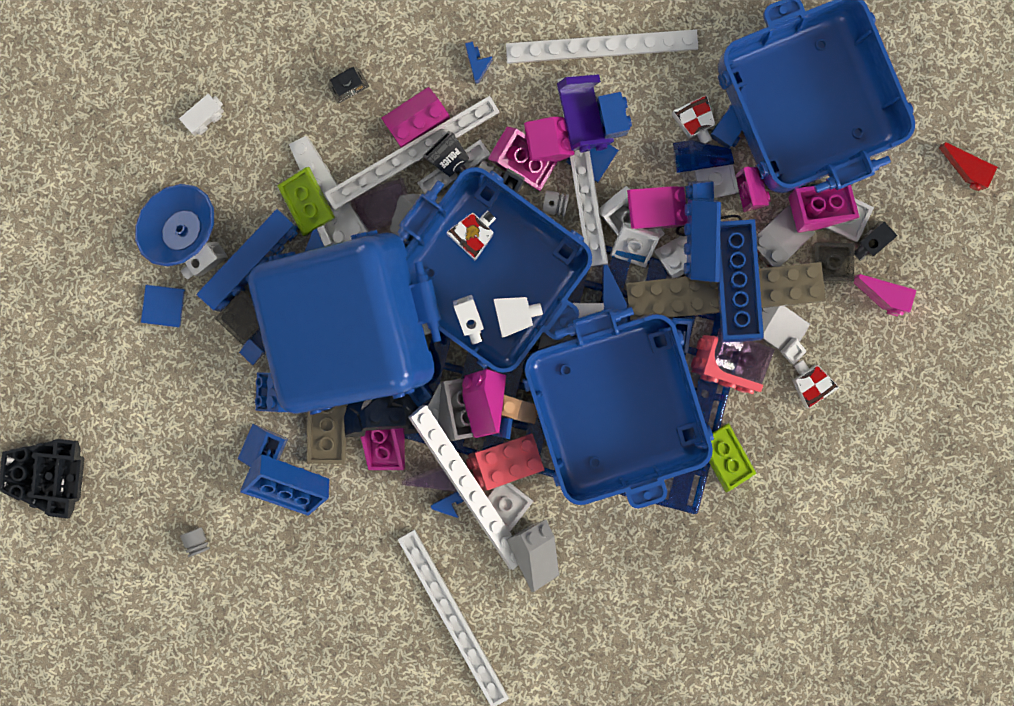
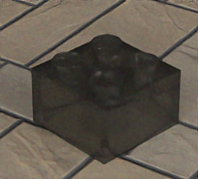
M815 242L812 245V263L821 262L824 284L850 285L854 282L855 243Z
M241 291L215 317L242 345H245L249 338L252 339L260 331L252 298L245 291Z

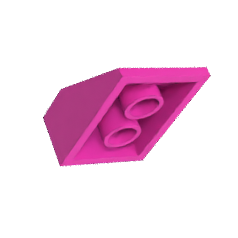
M508 126L488 157L489 161L504 171L509 168L523 176L525 183L538 191H541L558 161H530L526 135L517 128Z
M744 167L735 176L743 212L769 206L770 194L768 190H765L763 179H760L759 169L757 167Z
M851 185L839 190L835 188L831 190L826 189L819 193H816L814 186L796 188L788 197L797 233L814 231L859 218Z
M684 186L627 190L631 229L675 228L685 226V223H687Z
M862 274L851 276L850 280L881 309L887 310L886 314L898 317V315L903 316V314L911 312L917 290Z
M485 369L464 376L462 396L473 437L479 438L499 433L506 375Z
M403 428L367 430L365 432V436L361 437L368 470L405 469Z

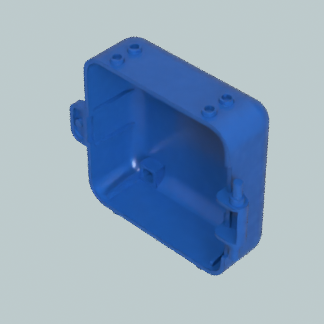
M780 0L770 4L764 10L763 19L766 23V28L733 41L720 57L718 62L719 85L727 92L757 164L755 167L759 169L760 179H763L765 185L774 192L786 193L826 176H829V178L825 182L814 186L816 193L826 189L831 190L835 188L839 190L875 175V171L879 170V167L891 163L889 156L878 160H870V158L899 146L914 133L915 118L913 116V107L905 97L875 25V16L873 12L869 11L867 4L863 0H832L808 11H805L801 0ZM743 86L747 88L745 101L740 91Z
M472 167L460 173L439 204L435 200L438 198L437 194L444 186L439 180L425 195L422 193L398 225L400 229L397 232L399 233L397 236L402 241L408 239L410 235L414 237L406 247V261L412 284L417 283L414 263L422 261L425 275H428V279L433 282L441 315L439 331L478 358L476 363L484 369L490 367L497 372L505 373L519 366L543 332L554 340L564 338H556L554 331L567 327L568 324L572 323V320L579 317L578 308L567 299L590 269L592 253L588 245L583 242L584 238L572 229L569 232L505 185L504 179L492 170L487 172L482 168ZM488 210L496 218L489 226L493 231V236L479 257L474 261L447 235V232L471 213L480 218ZM469 295L473 296L484 328L481 330L483 341L472 344L469 335L464 336L453 305V301ZM527 297L528 305L541 304L543 315L531 317L533 326L502 338L494 299ZM474 320L467 321L468 325L475 323Z
M377 230L351 236L349 241L298 254L294 251L268 257L269 261L258 264L250 272L248 278L249 290L277 400L280 406L287 412L294 414L310 412V415L335 406L386 396H393V399L405 396V394L415 392V388L425 385L431 380L434 374V362L431 351L428 350L422 324L427 323L428 329L431 330L433 342L441 341L438 328L441 315L433 282L428 279V275H425L422 261L414 263L417 283L412 284L406 261V248L403 241L397 235L389 232L378 234Z
M629 307L620 311L618 309L612 311L609 308L572 320V323L568 324L567 327L554 332L556 338L567 335H576L577 337L537 349L526 358L524 363L526 378L523 379L526 392H531L555 469V472L552 473L556 487H561L563 495L571 503L586 505L625 492L627 500L633 508L640 509L662 502L667 497V488L664 480L700 469L710 461L713 452L711 443L714 440L710 426L705 423L681 346L684 345L680 329H676L674 323L666 316L649 314L616 324V322L621 321V318L634 315L633 309Z

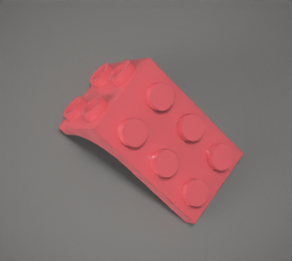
M703 335L698 340V351L696 357L691 362L692 373L701 375L700 379L712 381L718 383V385L734 388L743 393L754 394V391H762V384L728 374L718 367L715 361L718 337Z
M532 433L481 451L469 453L466 459L467 466L470 470L472 469L474 478L482 491H487L544 471Z

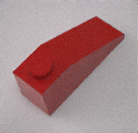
M947 142L940 145L939 149L962 179L970 184L969 187L971 189L980 191L989 187L998 168L997 166Z

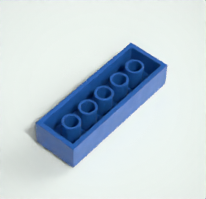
M276 209L196 295L212 310L218 312L223 310L225 312L233 304L231 300L235 296L240 297L246 289L244 287L248 284L249 274L252 269L260 263L269 261L268 257L275 254L279 255L285 249L283 245L288 240L291 242L296 238L299 228L281 211Z
M755 219L722 221L720 225V270L717 285L722 343L756 341L764 338Z

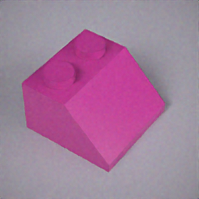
M549 117L524 123L530 161L560 162L574 155V151H571L564 117Z

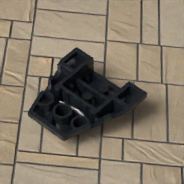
M408 394L393 399V396H386L348 404L344 415L345 437L365 436L367 430L402 428L404 434L418 433L408 416L419 407Z
M55 439L45 443L2 452L0 492L18 501L22 500L28 503L30 507L38 508L50 517L69 519L74 511L75 503L81 497L85 459L83 456H80L81 448L79 442Z

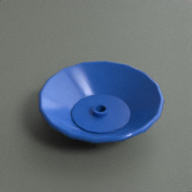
M186 184L169 186L153 195L141 209L135 225V242L141 255L152 264L168 267L184 263L198 254L209 240L214 226V207L208 195L198 187Z

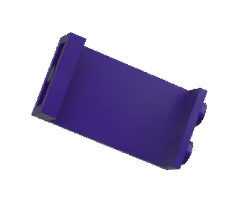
M599 74L565 77L557 83L571 151L579 150L580 153H583L593 148H596V151L607 149V146L614 142L613 138L605 139L594 92V86L601 82Z

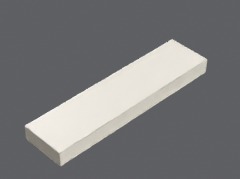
M481 140L465 149L469 160L464 165L467 169L475 167L490 156L489 151ZM436 169L417 182V184L426 194L438 180L444 184L443 188L454 182L458 175L454 173L449 177L439 169Z

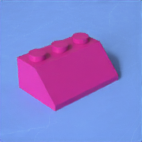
M427 87L381 119L400 148L446 122L450 119V116L430 87Z

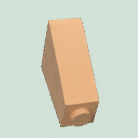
M504 394L503 416L535 424L537 411L533 403Z

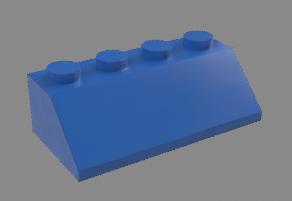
M711 198L688 199V204H685L687 223L684 226V233L687 235V243L684 244V254L687 255V263H684V274L691 280L719 282L721 202Z
M261 454L251 464L240 492L309 516L329 498V478Z

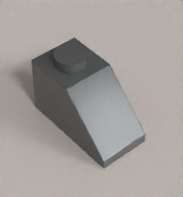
M509 168L503 176L504 184L519 194L525 178Z

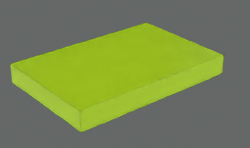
M305 167L277 185L303 236L309 235L313 230L335 219L310 167Z
M728 423L712 432L714 440L711 441L713 452L709 461L725 492L731 491L757 474Z

